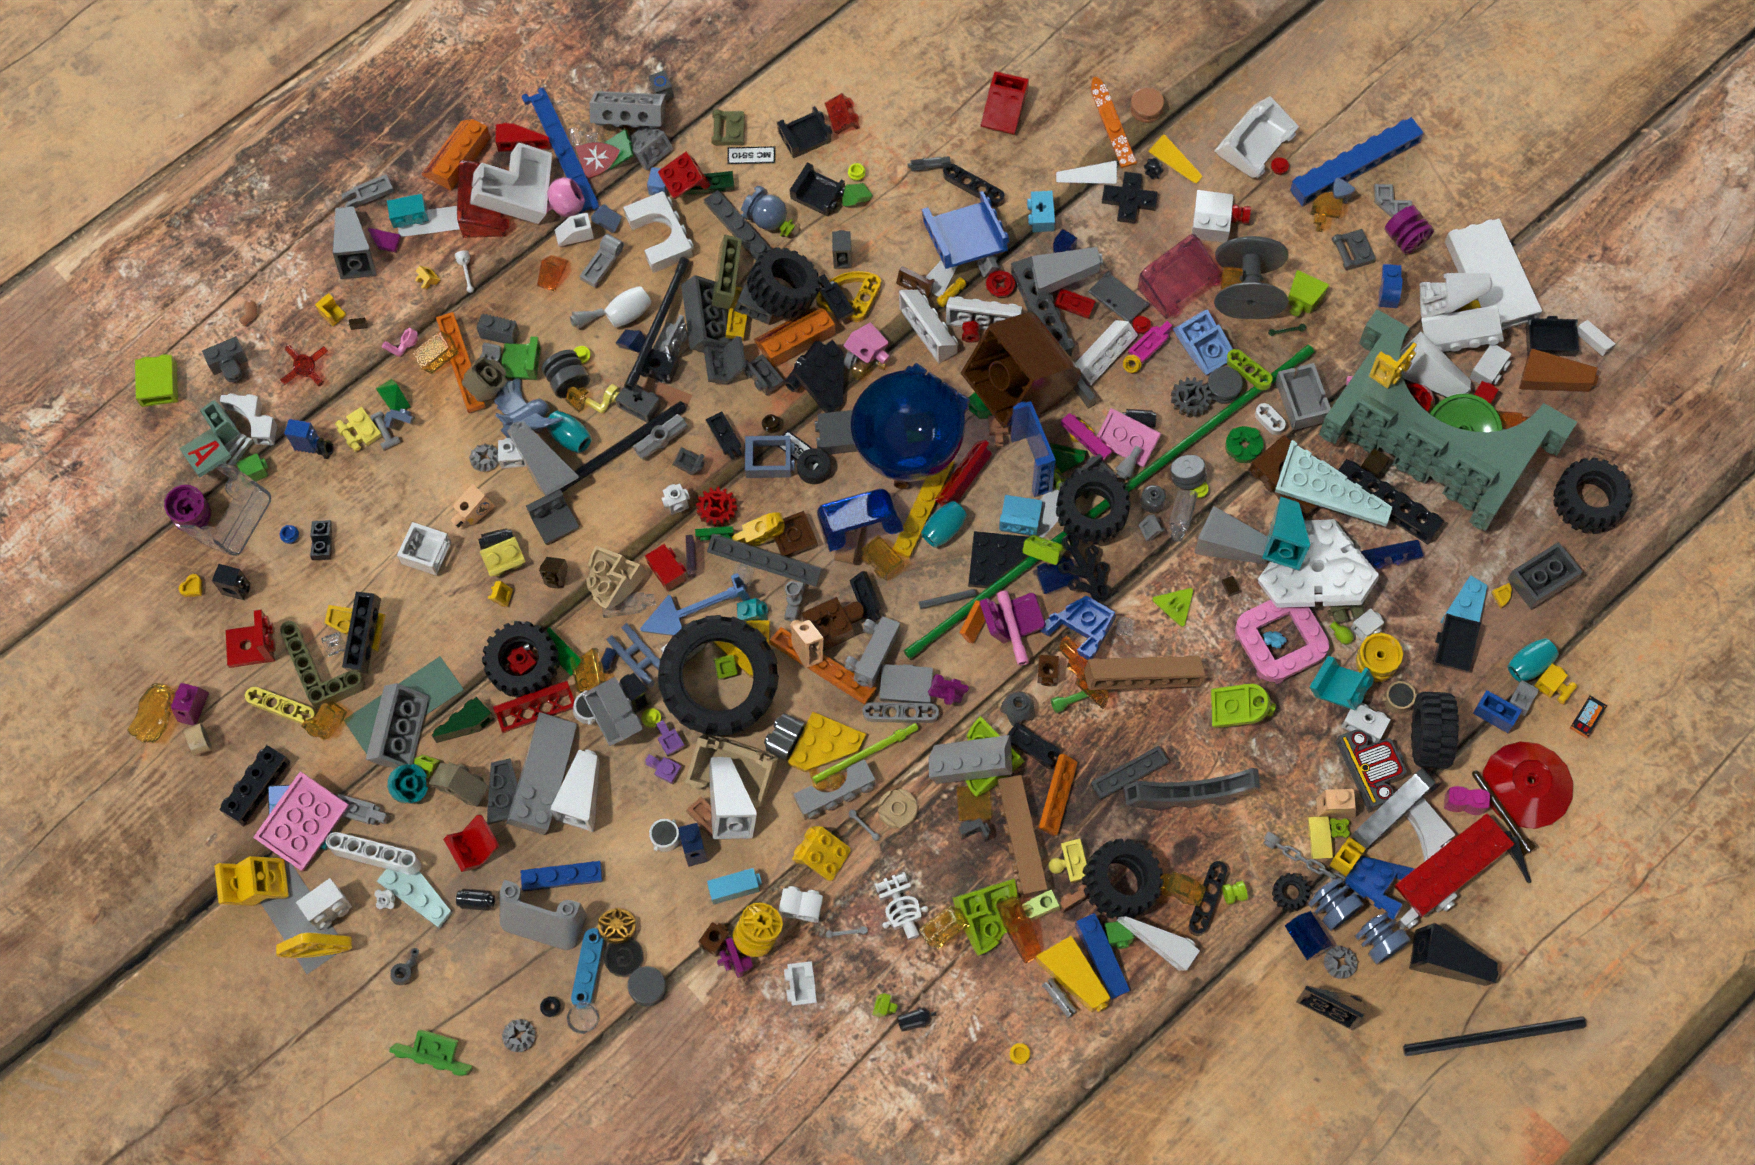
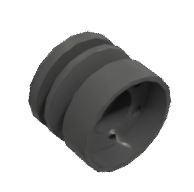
M563 350L553 354L543 363L541 368L558 398L572 397L584 390L590 382L589 374L585 367L582 366L577 353L573 350Z

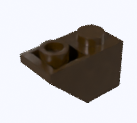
M546 557L539 568L544 584L550 588L564 587L568 565L565 559Z

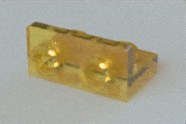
M591 648L584 655L579 656L581 662L578 667L573 656L570 658L578 693H583L585 690L589 691L606 682L598 648Z

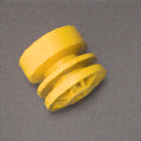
M765 903L748 905L734 928L733 941L737 949L751 957H761L768 954L782 930L783 923L779 912L771 905Z

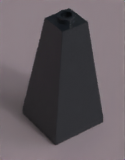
M1433 923L1415 930L1409 969L1483 986L1494 984L1497 980V962L1440 925Z

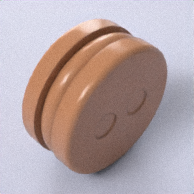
M1153 88L1137 90L1131 99L1130 110L1132 116L1144 123L1158 120L1163 113L1164 98L1159 91Z

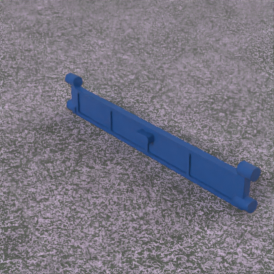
M543 87L539 88V93L530 97L528 94H523L521 97L524 104L529 105L532 103L566 178L574 180L583 193L585 203L577 215L583 214L584 211L591 208L596 211L600 207L545 89Z

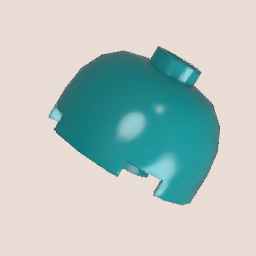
M416 764L398 766L388 777V792L399 803L410 804L418 802L426 795L428 790L425 779L427 775Z

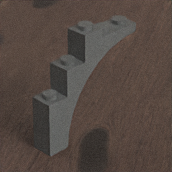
M1250 768L1238 773L1205 780L1167 783L1136 781L1124 786L1127 806L1158 811L1172 806L1194 808L1204 803L1223 806L1236 801L1238 796L1261 788L1257 768Z

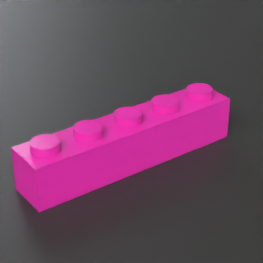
M1069 412L1061 420V425L1095 457L1101 454L1102 461L1105 462L1111 456V448L1107 445L1105 446L1103 441L1097 438L1091 430H1088L1084 423H1080L1075 415Z

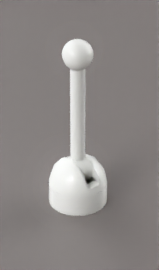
M466 250L459 251L455 254L457 263L464 268L468 285L467 292L472 293L474 288L471 286L467 264L470 262V254Z

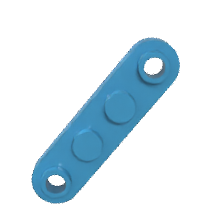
M596 928L589 929L584 934L571 995L573 1005L581 1010L588 1008L592 1003L605 941L599 935ZM592 935L597 936L595 941H590ZM585 995V998L579 1001L578 996Z

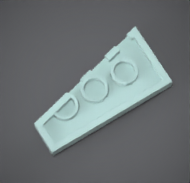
M386 869L377 880L380 885L387 890L390 889L396 897L439 929L452 914L451 910L420 871L414 875H408Z

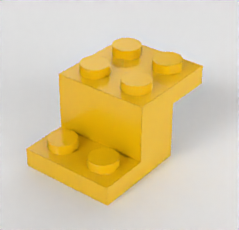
M249 856L237 864L218 863L215 865L219 904L254 906L267 898L285 899L289 897L283 858Z

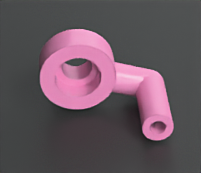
M411 328L406 329L401 337V344L398 348L386 341L382 344V348L401 357L407 347L414 346L417 343V331Z

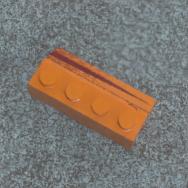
M474 119L461 121L422 172V176L452 191L490 140L491 136L488 127Z
M816 305L807 310L805 314L792 318L754 339V342L773 368L808 350L815 341L823 342L836 335L835 324L826 310Z

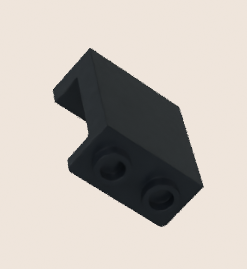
M816 106L812 107V113L786 124L784 120L777 122L778 133L793 159L831 142L832 129L829 124L826 125L822 111H818Z
M807 162L790 188V199L828 217L830 212L836 209L839 198H843L845 181L841 179L838 183L814 171V165Z

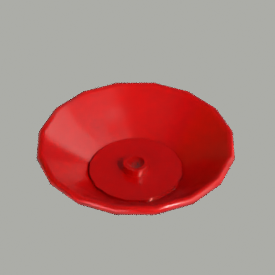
M1520 741L1505 745L1490 756L1483 770V778L1518 827L1537 829L1552 825L1565 815L1573 800V780L1567 765L1554 751L1538 743ZM1528 778L1533 779L1534 783H1529ZM1489 801V806L1502 819V817L1499 815V813L1494 808L1492 803Z

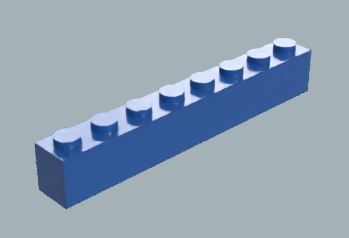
M1412 117L1407 120L1403 119L1396 126L1386 128L1377 136H1371L1366 142L1355 145L1348 152L1344 151L1335 159L1325 161L1322 166L1312 168L1303 176H1297L1292 181L1290 191L1303 207L1332 191L1336 178L1349 182L1419 144L1424 132Z

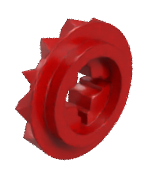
M995 271L986 279V289L991 295L997 296V298L1000 296L1006 298L1008 294H1012L1015 288L1013 276L1006 271ZM997 282H1004V287L1000 286L997 288Z

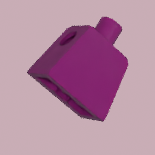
M180 683L171 705V710L177 722L191 726L196 725L209 692L196 686Z

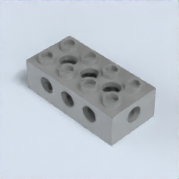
M595 91L590 100V123H595L598 126L613 124V126L617 127L623 125L640 127L643 125L649 128H658L662 125L666 115L665 94Z

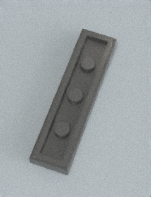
M1157 746L1092 781L1091 786L1101 801L1120 791L1124 786L1136 782L1168 765L1169 761L1160 746Z

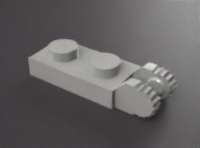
M385 174L343 193L342 200L349 201L345 204L346 207L354 206L355 209L360 204L363 205L394 192Z

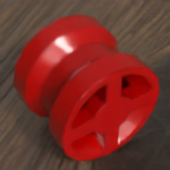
M975 321L964 322L962 324V330L964 331L962 333V340L969 343L979 341L980 334L978 331L980 330V324Z

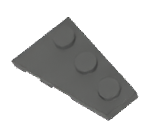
M511 758L492 762L490 765L487 825L508 819L518 785Z

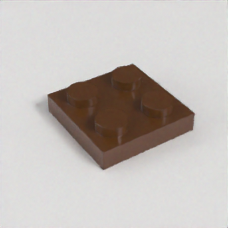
M804 511L783 518L784 532L774 537L780 554L787 557L818 546Z

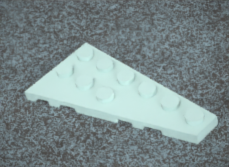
M1291 440L1275 492L1386 527L1392 506L1374 494H1369L1362 489V486L1357 483L1354 484L1347 479V476L1325 461H1320L1311 455L1310 451L1302 449L1295 441Z

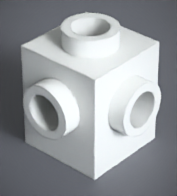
M680 483L669 485L666 489L662 490L664 497L661 498L665 509L669 508L671 515L689 508L687 502L690 499L687 489H682Z

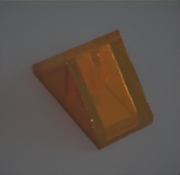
M554 255L541 261L537 286L555 291L568 260Z

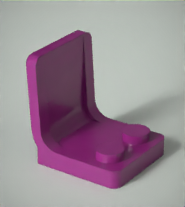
M1028 593L1011 600L1020 637L1046 627L1036 594ZM988 598L981 600L980 605L990 635L1003 644L1011 641L1000 604H996Z

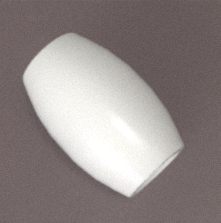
M639 286L624 291L615 297L605 308L604 312L616 328L633 322L640 317L652 302L645 290Z

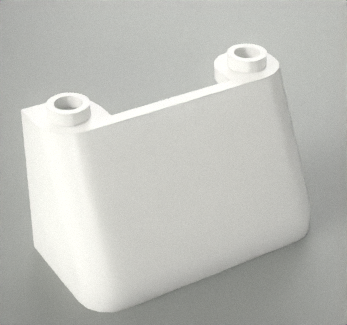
M1269 96L1256 103L1215 149V153L1251 178H1259L1265 172L1264 163L1282 142L1285 140L1290 141L1296 135L1295 131L1299 126Z
M1490 273L1444 274L1446 283H1420L1421 317L1427 318L1451 313L1488 293L1493 286Z

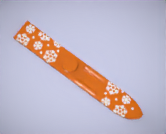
M1095 76L1091 82L1092 96L1121 168L1135 165L1137 162L1109 92L1102 80Z

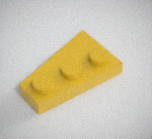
M328 605L324 623L348 636L353 608ZM384 613L378 614L372 649L377 652L386 617Z

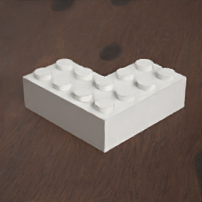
M518 143L511 152L509 171L481 162L473 174L470 204L539 224L547 211V191L549 189L552 153Z

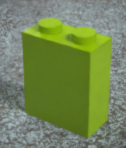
M163 354L158 357L135 359L136 400L141 407L178 402L177 362L172 355Z

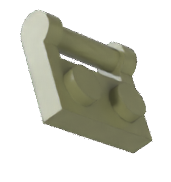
M714 110L712 114L714 118V133L711 143L717 146L744 145V111ZM721 120H726V137L720 136Z

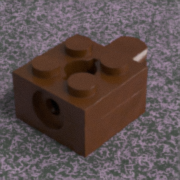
M837 597L802 612L803 622L811 621L823 636V651L853 638L854 630L851 624L861 620L864 616L863 606L859 602L855 601L842 607Z

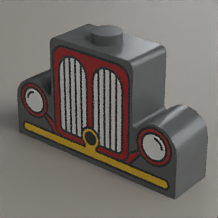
M1353 730L1339 735L1336 744L1367 811L1370 813L1378 810L1393 795V789L1389 784L1402 780L1406 774V769L1403 765L1402 754L1400 751L1397 752L1390 738L1367 745V734L1362 730Z

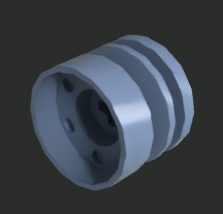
M1341 877L1324 885L1308 903L1311 908L1320 904L1315 910L1316 915L1324 911L1327 912L1322 922L1330 931L1335 930L1346 922L1364 905L1356 894L1350 895L1347 898L1344 896L1350 888L1348 885L1339 890V887L1344 883Z
M1388 912L1372 918L1355 935L1358 941L1367 937L1361 944L1362 947H1367L1371 944L1374 946L1368 955L1376 965L1394 955L1411 940L1403 929L1393 932L1392 928L1397 924V921L1394 919L1386 923L1390 919L1387 916Z

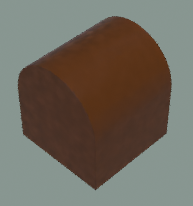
M1027 312L990 324L962 369L961 375L999 424L1006 428L1012 426L1013 407L1020 402L1031 401L1037 416L1057 405L1076 386L1081 377V370L1039 317L1033 312Z

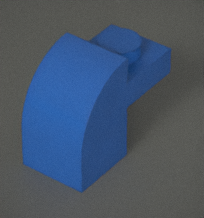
M1383 264L1378 307H1398L1402 291V265Z

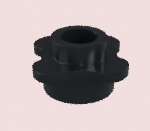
M319 438L316 452L318 455H322L324 459H328L329 455L334 451V446L331 441H324V438Z

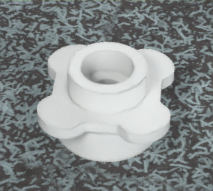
M390 889L375 891L377 898L376 907L378 909L385 907L392 909L394 907L395 895Z

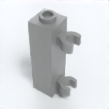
M882 616L879 624L866 619L863 631L867 634H873L860 661L851 656H848L845 661V669L855 671L854 681L859 685L873 687L882 664H884L899 634V622Z

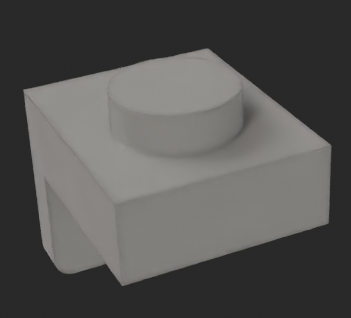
M484 342L480 357H486L485 359L487 360L494 359L500 363L501 346Z
M1521 681L1509 703L1522 710L1520 714L1525 716L1539 689L1525 681Z

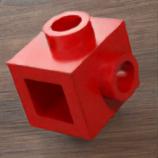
M521 646L512 650L507 657L509 662L508 668L514 675L517 673L519 676L526 675L536 667L537 663L534 660L536 657L530 649L526 651Z

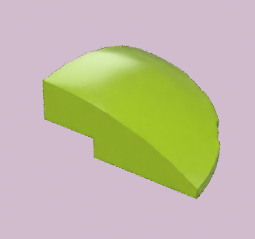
M980 716L970 728L967 734V741L999 737L1000 735ZM1011 747L1013 773L1025 761ZM1009 775L965 781L971 792L976 797H979L998 784V779L1007 778Z
M1015 879L952 898L961 924L977 956L988 952L999 944L998 941L1004 933L1009 931L1013 923L1014 906L1017 904Z

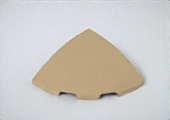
M596 545L588 562L590 572L586 582L595 602L602 608L610 610L633 592L647 571L640 564L627 560L623 555Z

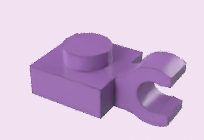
M663 720L656 723L662 735L658 738V741L667 757L685 747L675 729L669 731Z
M649 754L645 760L647 766L656 769L655 776L670 784H673L682 768L680 764L666 757L659 761Z

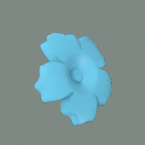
M1269 631L1263 634L1265 644H1271L1276 649L1281 648V644L1284 645L1287 642L1286 638L1277 631Z

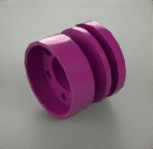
M1414 205L1407 206L1396 213L1384 228L1392 240H1397L1396 245L1400 247L1403 254L1412 253L1420 248L1434 233V228L1428 225L1429 223L1426 219H1422V214Z
M177 486L167 494L164 500L166 514L181 531L196 532L202 530L211 518L209 503L202 492L194 486Z

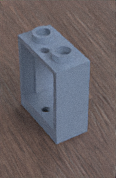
M745 436L746 478L791 477V471H795V460L791 459V454H795V442H791V436ZM786 445V466H754V447Z

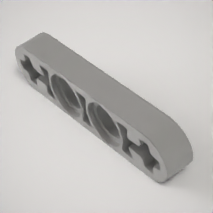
M871 702L863 707V717L868 722L933 723L939 716L938 707L932 703ZM870 708H873L874 712H880V708H883V717H880V713H874L873 716H869L867 712L870 711ZM894 708L897 713L894 717H888L885 714L886 710ZM912 708L916 711V715L914 717H907L905 711ZM919 709H922V717H919ZM928 709H932L934 713L932 717H928V714H926Z

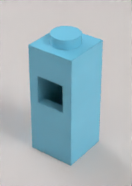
M754 868L708 880L707 884L713 905L760 892L759 885H762L759 873L755 874Z

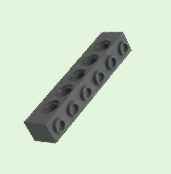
M1032 256L1011 263V274L1028 312L1035 313L1055 338L1060 339L1058 342L1067 354L1072 356L1074 343L1066 334L1067 328L1065 323H1061L1060 312L1053 305L1052 294L1049 293L1042 297H1037V295L1033 294L1036 292L1031 267Z

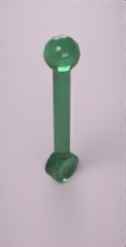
M1300 324L1298 327L1279 330L1270 329L1268 334L1274 336L1278 333L1296 330L1303 332L1306 329V325Z

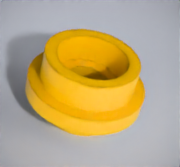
M1128 355L1125 357L1123 367L1127 372L1136 373L1140 370L1142 363L1138 356ZM1129 361H1134L1136 365L1131 366Z

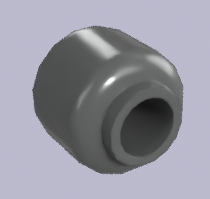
M1147 486L1142 491L1140 498L1142 508L1150 513L1160 511L1164 507L1166 494L1160 486Z

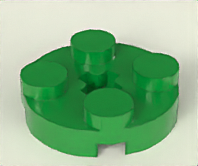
M1247 426L1233 428L1225 442L1227 454L1231 455L1239 463L1253 462L1262 453L1264 446L1259 430ZM1245 441L1249 445H1247V448H1243V445H1239V443Z

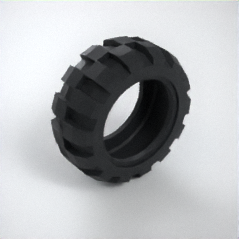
M721 615L706 616L696 621L693 620L672 636L664 648L659 662V689L663 702L669 712L677 718L679 723L688 729L703 733V735H731L743 731L756 723L772 704L778 688V662L774 650L771 649L766 641L767 638L757 628L754 629L748 625L747 621ZM713 641L730 643L739 648L747 656L753 670V684L748 697L737 707L724 711L710 710L697 704L686 691L683 682V666L688 655L698 646Z

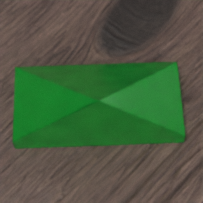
M392 379L376 388L390 410L400 411L401 408L405 410L411 408L399 386Z
M1055 443L1049 444L1056 460L1055 464L1061 473L1082 462L1087 452L1086 450Z

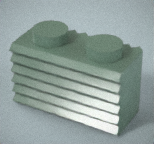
M216 400L211 401L200 410L211 430L224 443H228L239 434L238 429L227 412Z

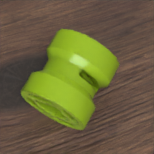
M1238 881L1232 886L1230 884L1222 886L1227 905L1234 904L1236 900L1241 902L1248 900L1246 886L1243 881Z

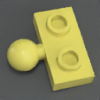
M1076 839L1061 843L1065 860L1053 858L1049 862V870L1054 874H1059L1064 868H1067L1071 883L1082 881V878L1085 876L1082 873L1083 868L1087 865L1082 840Z

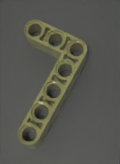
M286 621L281 625L280 632L307 698L315 708L323 709L364 689L365 681L360 673L355 670L348 671L322 683L303 634L296 623ZM290 630H295L293 634L287 635ZM297 646H301L300 650L294 651ZM304 662H308L306 667L301 668ZM315 678V681L312 684H308V681L310 679ZM358 679L357 683L351 684L352 680ZM340 687L339 691L333 692L334 688ZM322 695L321 699L314 700L316 696Z

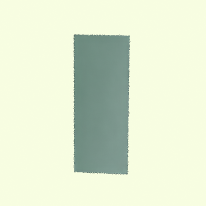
M440 656L398 683L429 696L425 715L464 690ZM382 695L343 720L366 754Z

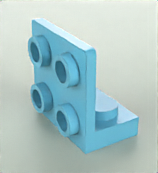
M1005 495L999 531L1025 535L1034 534L1037 536L1042 501Z

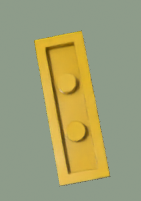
M735 287L734 299L728 314L725 338L734 339L736 336H740L742 340L744 339L747 315L734 311L743 290L742 287Z

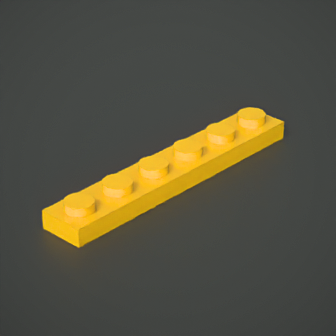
M937 454L892 548V553L910 559L921 536L922 529L935 507L936 501L934 499L944 487L953 469L954 460Z

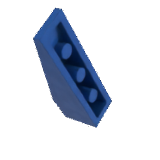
M1095 913L1076 921L1075 928L1111 1000L1129 992L1130 989Z

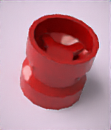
M1233 204L1231 223L1242 222L1243 224H1249L1251 206L1239 207V205Z

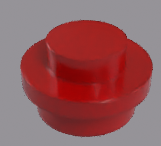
M1277 157L1272 160L1271 169L1275 174L1282 175L1288 171L1289 163L1285 158Z
M1138 316L1133 320L1132 327L1136 333L1144 334L1149 331L1151 322L1145 316Z

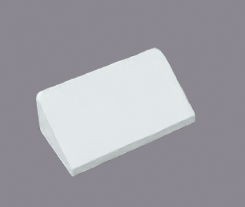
M1588 320L1577 327L1578 336L1600 355L1604 356L1615 346V343Z

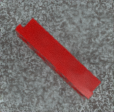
M982 440L973 445L934 499L937 503L943 506L951 501L956 503L959 501L992 455L986 448L989 445L988 441Z
M568 681L493 706L502 733H506L536 722L537 713H544L540 711L542 704L549 703L553 705L550 711L544 714L554 716L572 710L575 700ZM569 695L571 704L566 706L558 704L560 698ZM527 709L534 711L529 719L521 717L523 711ZM507 716L514 717L513 724L505 727L502 718Z

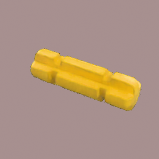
M961 277L958 278L955 284L953 283L943 292V295L937 298L938 305L944 307L949 297H955L960 292L959 290L966 286V281Z

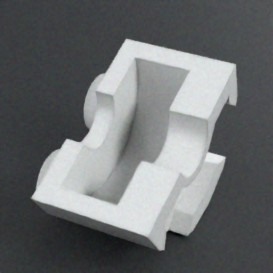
M812 961L787 964L788 969H784L785 982H790V989L786 990L788 1002H792V1006L817 1003Z

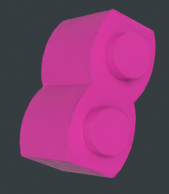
M1453 786L1445 794L1444 808L1451 812L1465 811L1472 815H1481L1489 808L1490 793L1482 789L1468 790L1464 787Z

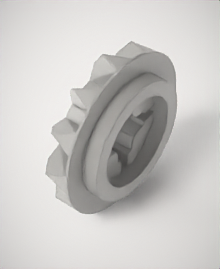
M484 443L483 445H477L474 450H471V455L469 456L470 463L478 471H490L499 463L498 450L493 445ZM487 453L489 459L484 458L483 460H481L480 455H485Z
M1341 946L1331 948L1324 958L1327 972L1338 979L1350 977L1355 972L1358 962L1355 953L1349 950L1348 947ZM1344 955L1346 965H1342L1337 969L1338 961H1336V958L1340 959Z
M522 1019L512 1020L505 1026L502 1033L503 1043L510 1051L523 1052L532 1046L535 1040V1030L528 1021ZM515 1028L519 1032H524V1034L521 1035L522 1043H520V1041L517 1038L513 1039V1036H515Z

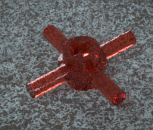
M287 345L284 350L293 358L294 363L293 370L280 379L283 385H286L297 375H300L302 377H310L317 386H322L324 381L314 370L315 362L328 352L325 346L311 356H308L306 354L299 355L291 345Z

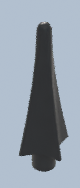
M1510 830L1504 832L1514 843L1507 850L1522 872L1526 882L1531 883L1518 836L1513 837Z

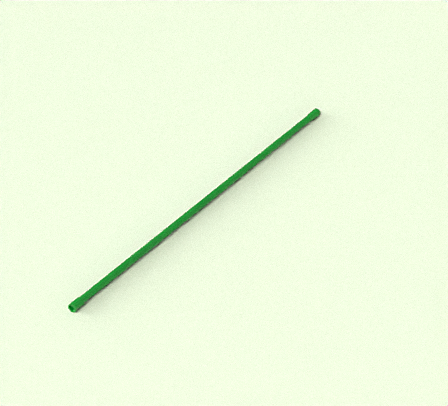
M1307 344L1287 362L1271 373L1272 384L1276 381L1279 371L1294 368L1313 355L1315 352L1312 346ZM1255 386L1125 483V491H1132L1264 390H1260ZM1104 499L1083 516L1095 519L1107 510L1110 505ZM1062 531L1050 541L1062 544V539L1067 534ZM1032 556L1026 558L921 639L916 640L903 650L905 655L911 660L924 650L927 645L966 617L976 600L981 601L985 598H991L1040 561V559Z

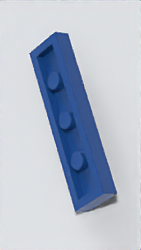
M601 861L520 870L523 892L603 882Z

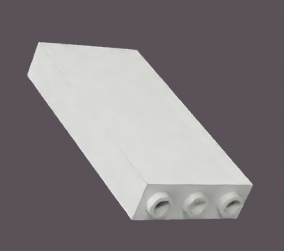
M1490 219L1482 224H1472L1464 229H1454L1448 233L1445 244L1458 273H1490L1493 281L1492 289L1475 300L1479 301L1481 308L1498 305L1502 330L1527 323L1529 318H1539L1542 309L1500 219Z

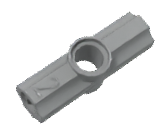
M676 414L663 425L654 427L651 434L634 445L633 449L644 460L659 448L667 447L670 440L688 428L684 419ZM659 435H663V436H664V437L661 438V439H658V438H657Z

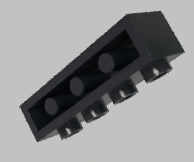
M266 745L264 749L258 752L253 764L246 768L243 778L236 782L229 797L222 801L219 810L225 816L244 827L268 794V786H273L290 761L286 756Z

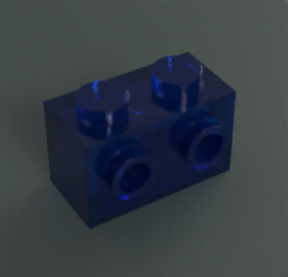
M1311 911L1298 915L1284 925L1306 960L1320 956L1333 946Z

